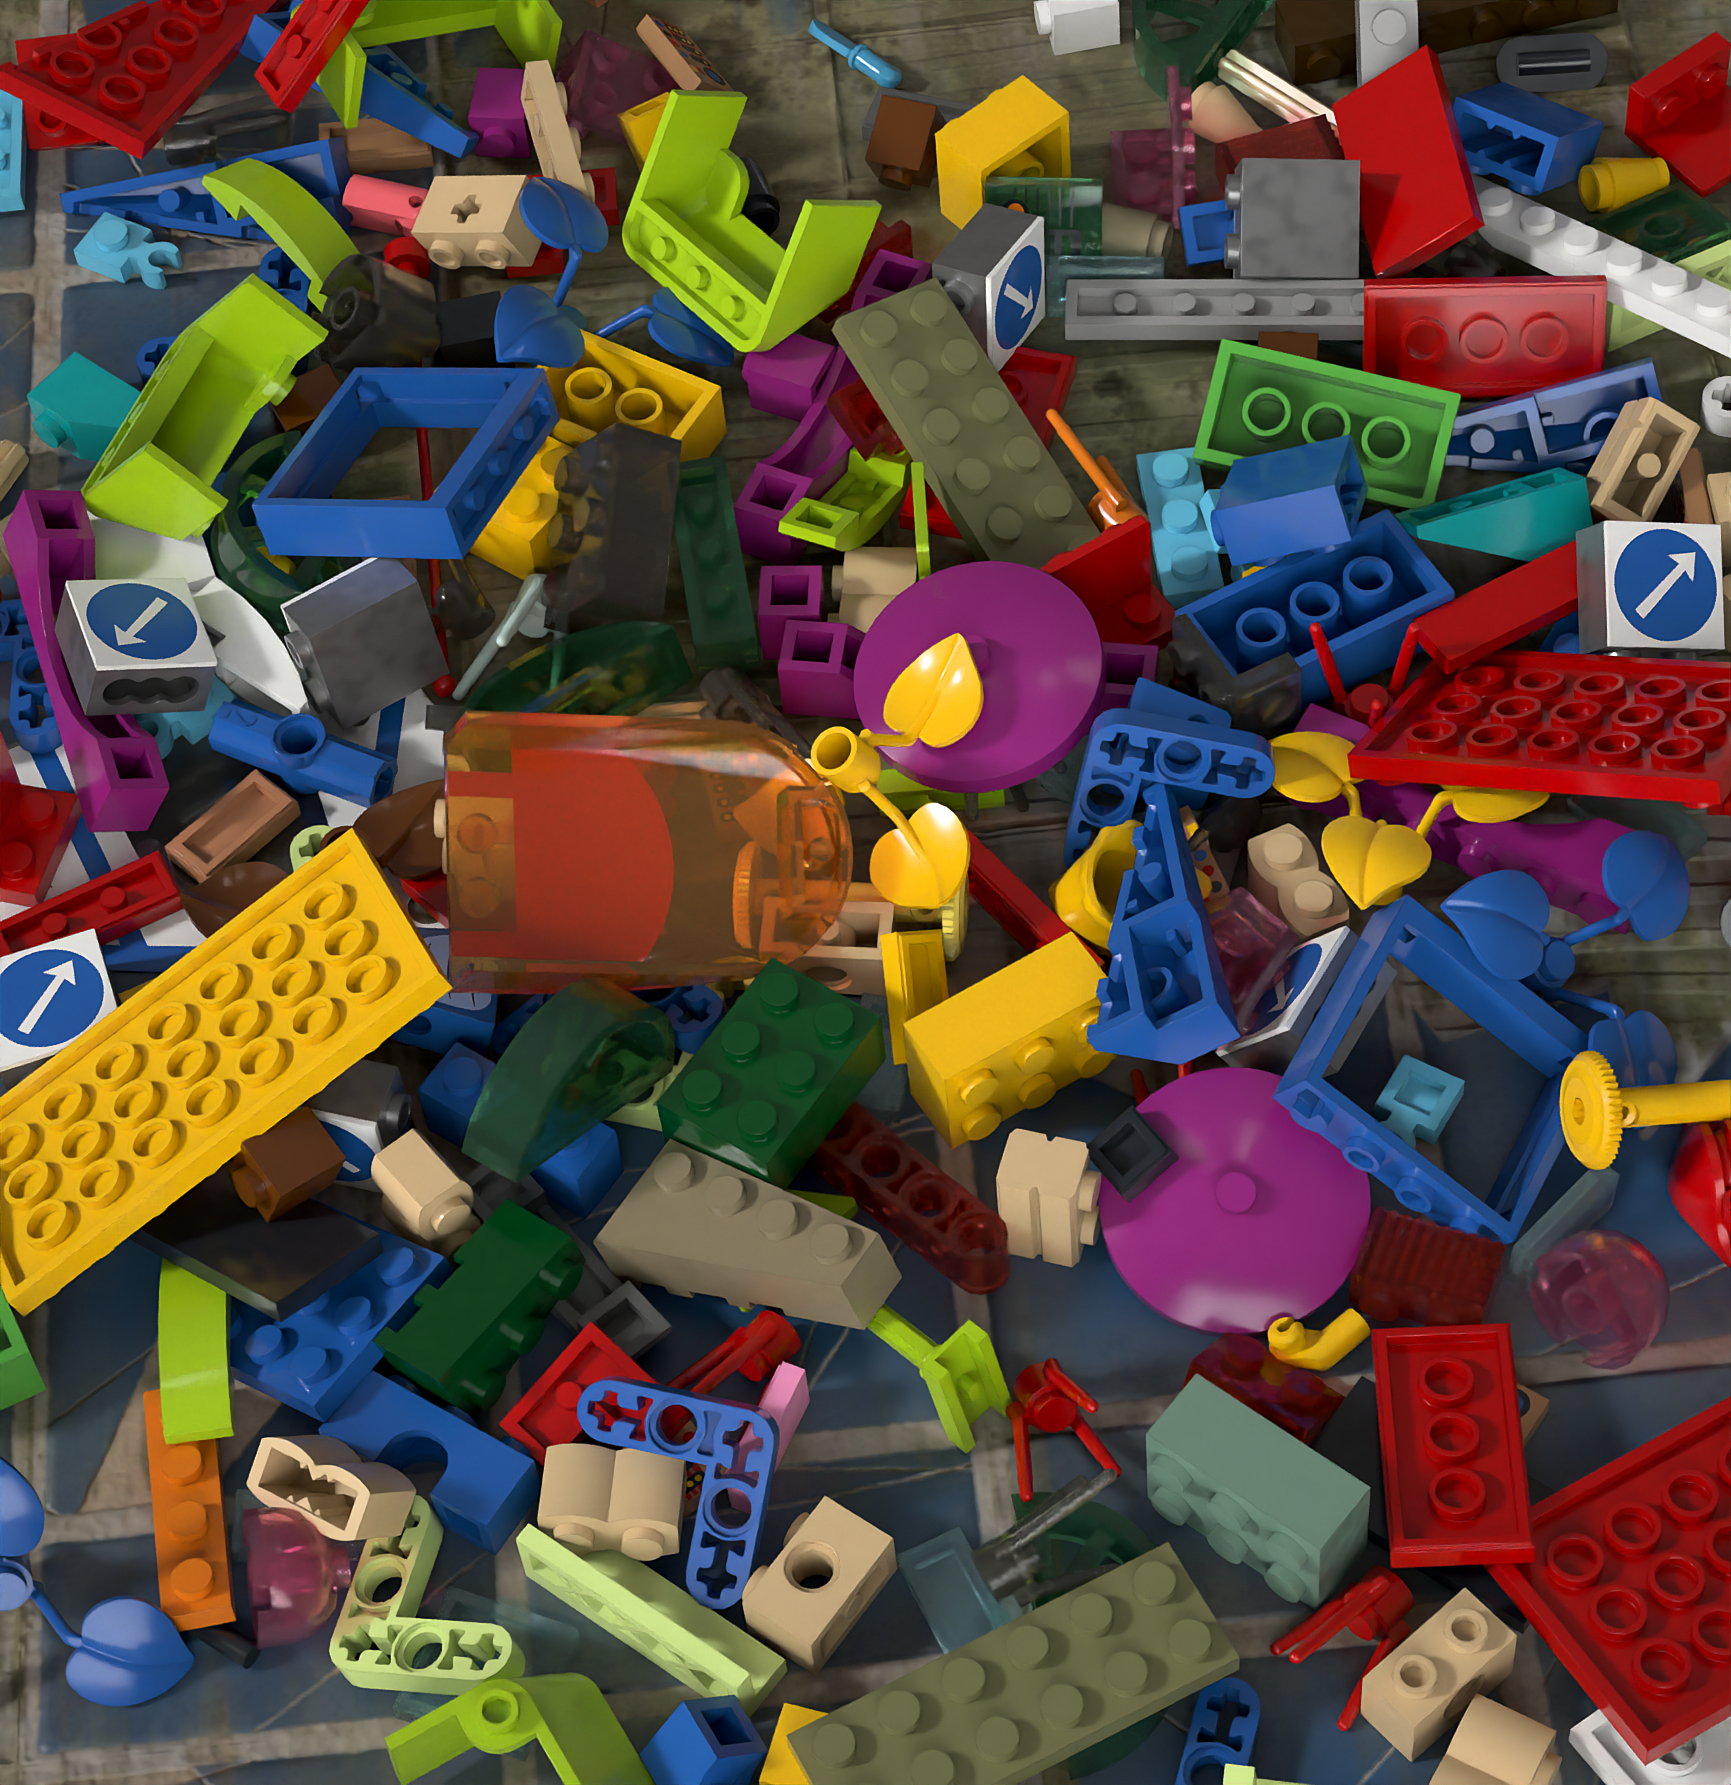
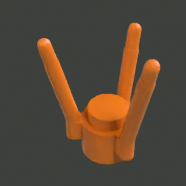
M1049 409L1046 412L1047 419L1100 490L1087 506V513L1099 532L1102 533L1114 524H1123L1138 515H1143L1149 522L1148 515L1135 502L1107 457L1101 455L1095 461L1055 409Z

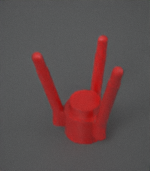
M1313 622L1309 630L1333 697V712L1366 724L1371 729L1402 695L1420 633L1419 624L1411 623L1408 626L1389 687L1384 689L1376 684H1363L1349 694L1345 692L1320 623Z
M769 1310L761 1311L746 1328L740 1326L724 1343L686 1368L664 1386L683 1389L712 1370L690 1390L691 1392L707 1395L733 1372L738 1370L743 1376L755 1382L761 1381L764 1377L769 1380L755 1405L759 1406L778 1366L782 1365L783 1361L792 1364L789 1360L801 1348V1340L792 1325L783 1317ZM750 1421L746 1422L744 1428L742 1429L737 1439V1442L740 1443L750 1424Z
M1049 1358L1045 1362L1032 1364L1024 1369L1016 1378L1013 1387L1014 1396L1017 1401L1009 1404L1005 1410L1013 1425L1017 1480L1021 1500L1030 1502L1034 1497L1028 1425L1030 1424L1039 1430L1052 1433L1062 1431L1068 1426L1072 1427L1109 1476L1112 1478L1120 1477L1122 1473L1121 1467L1078 1409L1079 1405L1089 1413H1096L1099 1409L1098 1402L1064 1372L1056 1358Z
M1379 1565L1373 1566L1357 1583L1351 1582L1335 1599L1270 1645V1652L1278 1656L1303 1640L1289 1654V1660L1294 1664H1299L1345 1626L1363 1640L1370 1641L1375 1636L1381 1638L1337 1721L1338 1729L1347 1731L1361 1710L1363 1677L1392 1653L1395 1647L1411 1632L1409 1626L1402 1618L1415 1605L1414 1597L1410 1589L1395 1573Z

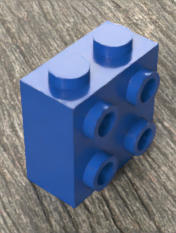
M1505 82L1456 96L1452 108L1470 173L1478 175L1494 173L1508 179L1507 186L1510 189L1530 196H1539L1542 192L1561 188L1565 184L1578 180L1581 168L1585 165H1590L1593 160L1605 123Z
M1352 435L1233 461L1225 484L1221 485L1215 510L1211 511L1210 515L1214 539L1218 546H1226L1232 566L1251 562L1257 567L1269 566L1283 560L1288 554L1311 550L1315 554L1330 553L1340 549L1347 542L1352 541L1368 491Z

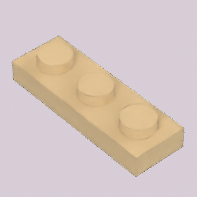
M548 60L526 62L521 102L543 176L573 186L594 203L595 192L592 177L589 172L582 173L579 164L581 144L576 127H568L565 118L567 114L565 87L562 82L554 81Z

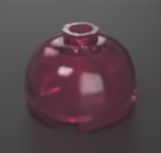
M1584 1229L1552 1246L1537 1259L1534 1265L1538 1266V1276L1530 1281L1529 1294L1538 1319L1552 1340L1561 1347L1564 1346L1567 1337L1570 1336L1593 1355L1582 1362L1593 1368L1616 1370L1630 1364L1649 1348L1666 1323L1670 1307V1289L1663 1269L1653 1254L1639 1241L1618 1230Z
M274 1506L243 1508V1547L250 1546V1550H247V1568L245 1573L254 1639H257V1648L286 1646L307 1640L324 1629L334 1615L338 1589L351 1587L347 1546L333 1547L331 1538L321 1534L314 1523L293 1508Z

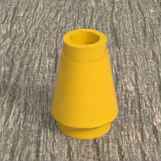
M1596 157L1590 165H1585L1581 168L1578 176L1579 194L1584 206L1591 212L1599 211L1604 215L1613 213L1657 193L1665 192L1670 184L1669 169L1661 157L1652 159Z

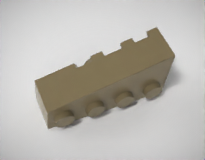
M669 1139L593 1241L610 1271L622 1284L629 1280L636 1288H641L642 1283L663 1286L669 1294L693 1298L695 1293L726 1298L729 1305L753 1309L755 1304L782 1308L786 1316L865 1330L902 1278L878 1232L672 1139Z

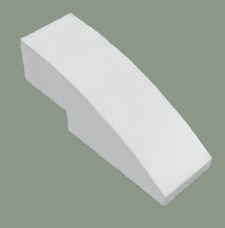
M214 577L193 599L218 661L215 670L217 678L238 697V700L283 717L299 713L311 715L299 673L282 641L268 622L240 594L217 577Z

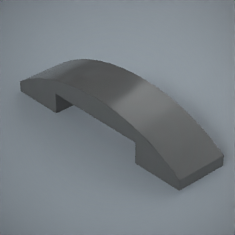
M504 1147L463 1177L473 1191L474 1200L471 1212L479 1219L481 1225L506 1199H509L572 1236L586 1259L582 1266L583 1274L574 1292L565 1300L559 1299L551 1312L576 1337L591 1321L598 1325L636 1360L672 1332L671 1325L629 1280L622 1284L549 1206L545 1190Z

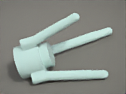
M532 574L526 577L515 601L510 604L504 619L452 694L455 700L463 699L498 649L505 647L517 631L532 638L544 637L548 632L554 633L548 692L551 695H557L560 692L567 635L574 621V616L564 610L569 600V592L559 580L545 574Z

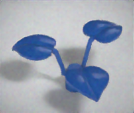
M532 177L519 198V208L523 221L528 229L547 245L558 249L568 248L569 261L553 300L542 290L528 285L512 286L503 294L496 310L494 323L496 360L499 363L527 362L531 363L535 368L538 365L552 368H568L577 364L584 354L585 343L580 329L586 331L587 321L579 310L569 305H563V302L580 264L582 250L592 253L603 251L607 246L609 238L608 227L598 207L578 189L552 178ZM669 287L660 288L654 294L652 299L653 306L643 304L592 333L605 339L641 318L650 319L648 330L651 337L669 352L687 360L712 366L730 367L734 363L735 356L732 345L683 304Z
M1638 830L1625 833L1615 839L1606 850L1603 858L1602 880L1608 897L1620 909L1611 916L1565 936L1553 937L1542 931L1550 915L1549 900L1542 887L1534 878L1518 870L1505 869L1476 877L1458 888L1440 905L1443 912L1459 928L1482 966L1497 978L1505 981L1518 980L1532 992L1542 991L1546 1002L1559 1000L1606 1014L1610 1018L1598 1021L1592 1026L1589 1032L1588 1050L1600 1052L1604 1059L1607 1058V1063H1610L1613 1075L1616 1076V1082L1619 1083L1618 1088L1674 1084L1677 1072L1676 1048L1669 1031L1658 1017L1646 1010L1634 1011L1625 1017L1622 1008L1617 1004L1562 989V985L1572 975L1575 968V957L1570 948L1571 946L1617 927L1627 919H1629L1638 937L1648 942L1665 938L1680 926L1689 904L1690 883L1682 855L1677 846L1668 839V836ZM1648 1126L1632 1127V1128L1637 1131V1130H1642V1129H1644V1128H1646V1127H1648Z
M0 1456V1611L16 1609L24 1604L27 1599L34 1600L61 1639L67 1645L76 1648L66 1664V1678L68 1684L80 1696L91 1702L113 1707L128 1706L150 1700L166 1692L184 1677L194 1661V1653L184 1642L172 1619L162 1608L146 1599L131 1595L115 1596L99 1602L86 1613L81 1625L82 1635L74 1632L45 1594L43 1583L32 1579L29 1552L38 1545L44 1530L45 1520L40 1498L29 1481L12 1464Z

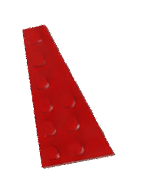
M141 0L78 29L76 38L58 47L47 43L34 49L32 59L19 65H15L11 61L1 64L0 89L142 160L240 54L254 15L278 12L289 0H158L149 5L144 0Z

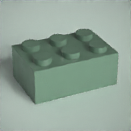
M1196 1373L1146 1433L1148 1498L1154 1509L1169 1522L1179 1526L1186 1523L1206 1536L1213 1550L1227 1561L1234 1564H1239L1243 1561L1264 1575L1268 1586L1283 1599L1293 1603L1301 1600L1314 1610H1319L1367 1551L1371 1487Z

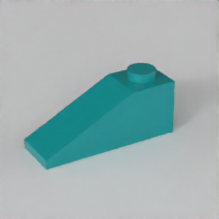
M75 351L26 396L35 419L32 423L33 428L42 441L52 448L61 446L80 459L99 461L141 392Z
M1561 467L1393 515L1408 534L1419 539L1528 562L1576 540V531L1593 526L1585 477Z

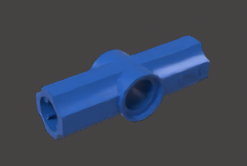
M234 699L229 703L224 701L213 716V726L208 737L213 751L280 775L286 788L294 793L306 795L323 791L369 808L389 797L393 792V784L398 772L397 762L394 757L326 733L322 722L313 715L299 713L283 717Z

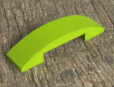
M251 158L243 159L203 176L202 185L236 221L250 215L311 280L307 294L308 299L342 335L387 315L389 307L360 252L330 213L296 181L278 169Z
M872 428L850 450L848 471L819 501L803 497L779 521L778 532L845 552L854 550L870 540L895 511L912 480L911 462H914L898 435Z
M162 1257L159 1286L158 1349L163 1435L166 1445L234 1436L235 1382L230 1367L231 1295Z

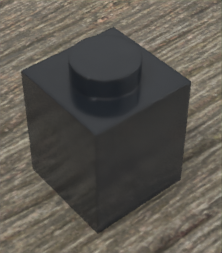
M500 290L431 304L444 368H515V362L499 363L496 360L494 323L496 310L501 299Z

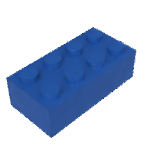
M1387 508L1358 522L1352 541L1347 542L1338 550L1325 554H1315L1311 550L1294 553L1275 564L1269 565L1176 610V657L1211 704L1226 710L1231 715V729L1256 734L1307 709L1310 703L1317 704L1332 696L1309 630L1313 622L1320 623L1344 689H1347L1396 665L1402 642L1413 619L1454 600L1455 591ZM1418 641L1413 656L1425 651Z

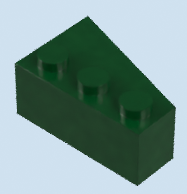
M506 1199L454 1254L455 1262L461 1266L439 1289L427 1283L415 1295L414 1304L419 1306L420 1309L400 1331L396 1333L390 1328L385 1327L373 1340L397 1374L415 1385L423 1397L443 1409L447 1405L457 1407L468 1414L474 1421L481 1411H488L497 1403L506 1385V1375L520 1355L525 1356L529 1354L538 1344L544 1331L545 1319L559 1299L565 1300L574 1292L583 1274L582 1266L586 1262L572 1236L509 1199Z

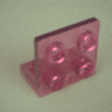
M587 28L558 67L555 82H562L565 87L567 96V114L565 118L568 127H576L580 142L585 138L590 129L629 147L616 115L663 93H670L671 90H682L661 63Z
M1178 65L1166 66L1167 128L1110 131L1114 204L1161 214L1163 221L1173 222L1174 228H1180L1177 214L1178 208L1185 206V204H1196L1194 169H1185V164H1196L1194 129H1191V126L1183 127L1182 123L1192 121L1191 86L1180 87Z
M1242 886L1204 903L1241 1035L1240 1038L1234 1041H1238L1246 1035L1256 1023L1259 1017V1011L1255 1008L1264 992L1274 988L1286 975L1290 968V962L1286 957L1299 938L1294 931Z

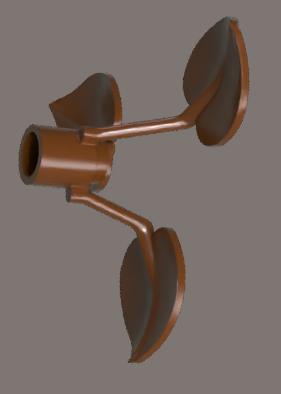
M440 779L419 784L377 802L365 810L356 819L353 826H340L330 830L321 841L320 851L353 828L365 841L382 870L386 866L394 876L404 880L422 879L438 873L442 870L444 838H437L435 836L434 809L437 799H446L448 786L446 781ZM253 861L236 864L219 871L194 887L180 891L181 903L193 925L201 934L209 938L289 875L276 865L267 862ZM389 1038L382 1042L388 1044L413 1046Z

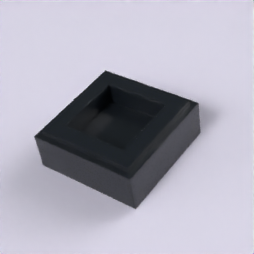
M1133 1105L1086 1145L1087 1149H1089V1159L1128 1203L1179 1159L1176 1153Z

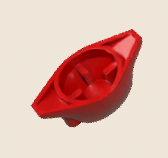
M1731 1118L1719 1121L1684 1123L1668 1173L1669 1194L1679 1214L1730 1268Z

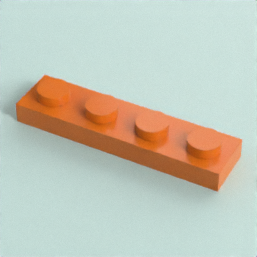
M160 1389L143 1392L161 1608L172 1619L179 1632L237 1621L219 1438L166 1445L163 1435Z

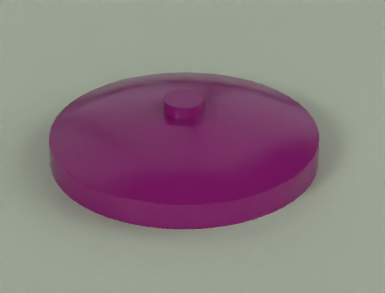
M982 561L956 565L933 573L912 584L897 595L877 616L860 646L854 669V698L858 715L865 729H869L874 734L902 735L892 730L883 718L887 694L899 675L912 662L933 645L951 635L959 633L967 640L982 680L984 694L982 711L973 728L958 741L946 747L934 748L924 743L918 737L916 742L910 747L875 746L876 751L890 766L905 777L921 785L953 793H984L1006 789L1026 782L1053 767L1072 751L1090 728L1100 708L1106 683V661L1096 624L1081 599L1061 581L1043 571L1022 564L1004 561Z
M1214 1068L1181 1077L1163 1086L1146 1098L1136 1109L1176 1153L1179 1159L1130 1203L1120 1195L1103 1174L1101 1175L1099 1191L1100 1225L1106 1248L1117 1272L1130 1290L1152 1311L1184 1329L1214 1337L1247 1338L1267 1335L1269 1327L1279 1318L1293 1317L1295 1322H1301L1332 1299L1353 1271L1360 1256L1370 1219L1371 1197L1367 1172L1359 1170L1348 1163L1343 1157L1342 1151L1319 1133L1307 1130L1296 1123L1291 1117L1290 1111L1272 1098L1283 1076L1251 1068Z

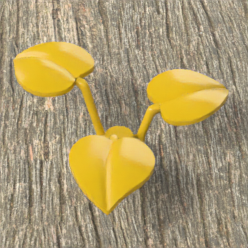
M959 633L943 639L912 662L893 683L884 703L883 718L892 730L902 735L874 734L869 729H864L857 736L849 729L840 726L825 730L817 737L812 746L811 759L796 760L781 767L749 798L730 810L733 820L752 842H757L760 848L781 859L789 861L812 859L828 849L837 837L838 820L834 811L841 810L846 804L841 789L848 793L862 792L898 827V829L883 835L872 851L869 872L875 889L889 902L903 908L940 909L941 906L948 904L961 888L969 868L970 842L966 828L955 813L938 803L923 805L907 820L903 813L875 786L881 775V760L874 747H910L916 742L918 737L931 747H946L964 737L973 728L982 711L984 694L982 680L967 640Z
M1311 731L1285 734L1268 741L1274 751L1275 777L1272 786L1278 792L1291 799L1311 803L1330 801L1340 793L1347 799L1350 816L1339 817L1324 828L1321 847L1334 877L1361 910L1367 909L1372 904L1387 905L1396 901L1402 895L1403 886L1412 883L1427 871L1430 866L1432 852L1425 838L1445 806L1453 804L1455 812L1467 821L1497 823L1520 817L1537 809L1548 801L1551 792L1440 785L1446 791H1442L1435 796L1416 831L1403 825H1387V822L1382 819L1377 820L1375 823L1362 816L1359 792L1352 784L1359 783L1365 779L1350 778L1347 754L1355 747L1350 741L1333 734Z

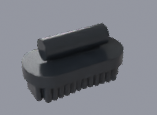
M1590 33L1514 37L1501 46L1495 61L1496 75L1500 83L1505 82L1530 93L1591 89L1601 82L1608 66L1605 46L1599 38Z

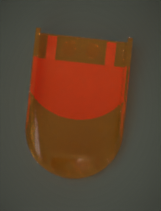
M467 710L443 737L450 984L453 987L450 993L573 994L620 992L754 979L771 957L788 966L807 953L820 940L828 928L834 924L841 912L848 894L853 870L852 836L844 807L829 779L826 777L821 778L813 767L795 752L798 747L769 730L756 725L728 720Z

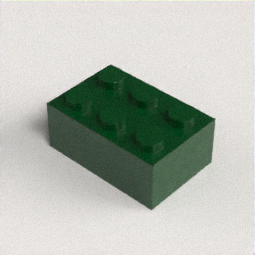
M771 957L656 1102L665 1144L669 1139H672L782 1190H786L886 1060L881 1016Z

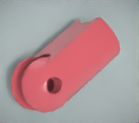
M354 174L345 188L342 206L353 216L350 226L402 237H414L411 231L429 190Z

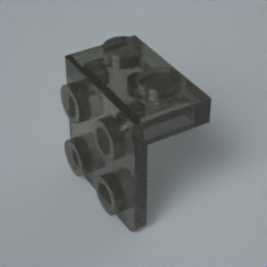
M1186 613L1172 618V641L1167 644L1168 653L1173 663V679L1169 680V688L1226 710L1232 717L1231 729L1251 732L1264 737L1267 741L1293 733L1301 720V668L1289 652L1232 677Z

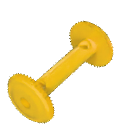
M1584 1051L1577 1054L1567 1067L1561 1083L1560 1117L1566 1142L1574 1156L1591 1170L1606 1169V1167H1610V1164L1613 1163V1159H1616L1615 1154H1618V1148H1620L1619 1141H1622L1620 1135L1623 1133L1622 1128L1719 1121L1731 1118V1080L1618 1088L1619 1083L1616 1082V1076L1613 1075L1610 1063H1607V1058L1604 1059V1056L1596 1051Z

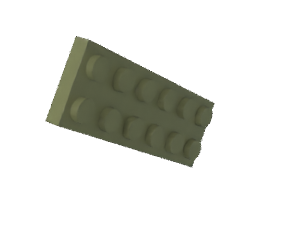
M937 277L837 318L831 331L914 462H923L924 478L977 562L1004 561L1040 570L1042 566L1046 565L1057 554L1072 551L1100 536L1101 533L948 294L942 289L943 287Z
M1167 1542L786 1735L789 1749L809 1785H1016L1239 1670V1656L1171 1545Z

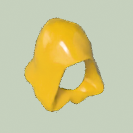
M1126 820L1123 824L1106 826L1101 829L1092 846L1065 873L1054 881L1048 889L1053 912L1096 954L1106 955L1110 958L1113 955L1107 943L1124 871L1133 869L1137 850L1132 843L1134 828L1143 826V823L1136 820ZM1195 867L1203 899L1211 894L1212 885L1209 877Z

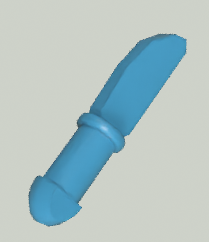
M812 20L808 32L848 58V65L851 69L861 71L882 87L895 89L900 86L902 82L900 69L871 52L867 45H857L822 21Z

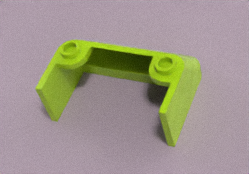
M370 0L316 78V82L345 128H357L367 59L362 48L494 25L523 69H525L526 62L548 60L552 74H554L563 22L548 0ZM299 4L292 10L290 20L292 19V17L294 16V14L296 13L301 4Z
M671 90L623 223L622 239L625 250L633 261L662 286L669 287L683 304L741 352L768 351L849 291L882 205L876 200L806 199L787 250H785L741 213L749 190V176L743 161L729 150V146L748 97L742 92Z
M255 274L249 275L191 323L167 350L80 490L86 510L95 517L179 541L190 534L195 538L200 537L228 502L226 498L212 489L211 486L255 412L268 402L275 406L282 402L297 380L291 374L295 364L323 342L329 331Z
M566 1672L486 1681L384 1738L395 1774L401 1785H407L474 1746L487 1753L504 1754L523 1746L535 1738L539 1740L564 1785H655L597 1685L586 1676L578 1673Z

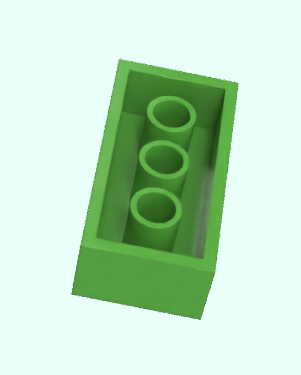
M1222 338L1196 440L1193 460L1196 465L1230 472L1233 461L1351 434L1368 488L1364 505L1381 509L1388 508L1389 511L1401 513L1436 502L1460 406L1461 394Z

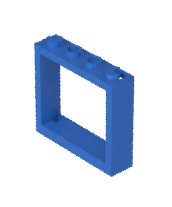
M355 367L252 503L257 519L256 524L261 529L269 554L463 559L560 419L544 368ZM356 390H358L360 396L359 399L357 397ZM380 427L480 428L429 501L328 499Z
M1406 894L1374 912L1273 1093L1272 1098L1290 1111V1115L1296 1123L1307 1130L1319 1133L1340 1149L1348 1163L1359 1170L1370 1172L1392 1189L1400 1203L1409 1209L1422 1212L1447 1231L1448 1238L1455 1245L1480 1256L1515 1241L1566 1141L1560 1117L1561 1083L1567 1067L1580 1052L1589 1051V1036L1518 980L1505 981L1491 974L1473 954L1466 939ZM1389 954L1549 1078L1485 1203L1321 1078Z

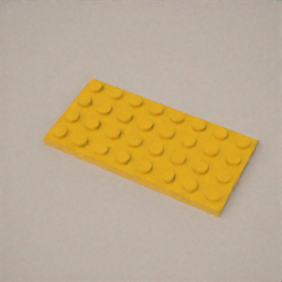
M353 828L341 835L0 1097V1285L8 1303L23 1317L45 1300L55 1296L62 1287L100 1258L107 1256L117 1245L152 1218L163 1213L169 1205L203 1179L214 1174L225 1162L241 1151L243 1142L253 1136L265 1133L310 1097L322 1091L332 1080L358 1060L377 1049L383 1041L418 1014L429 1009L435 1001L453 988L369 847Z

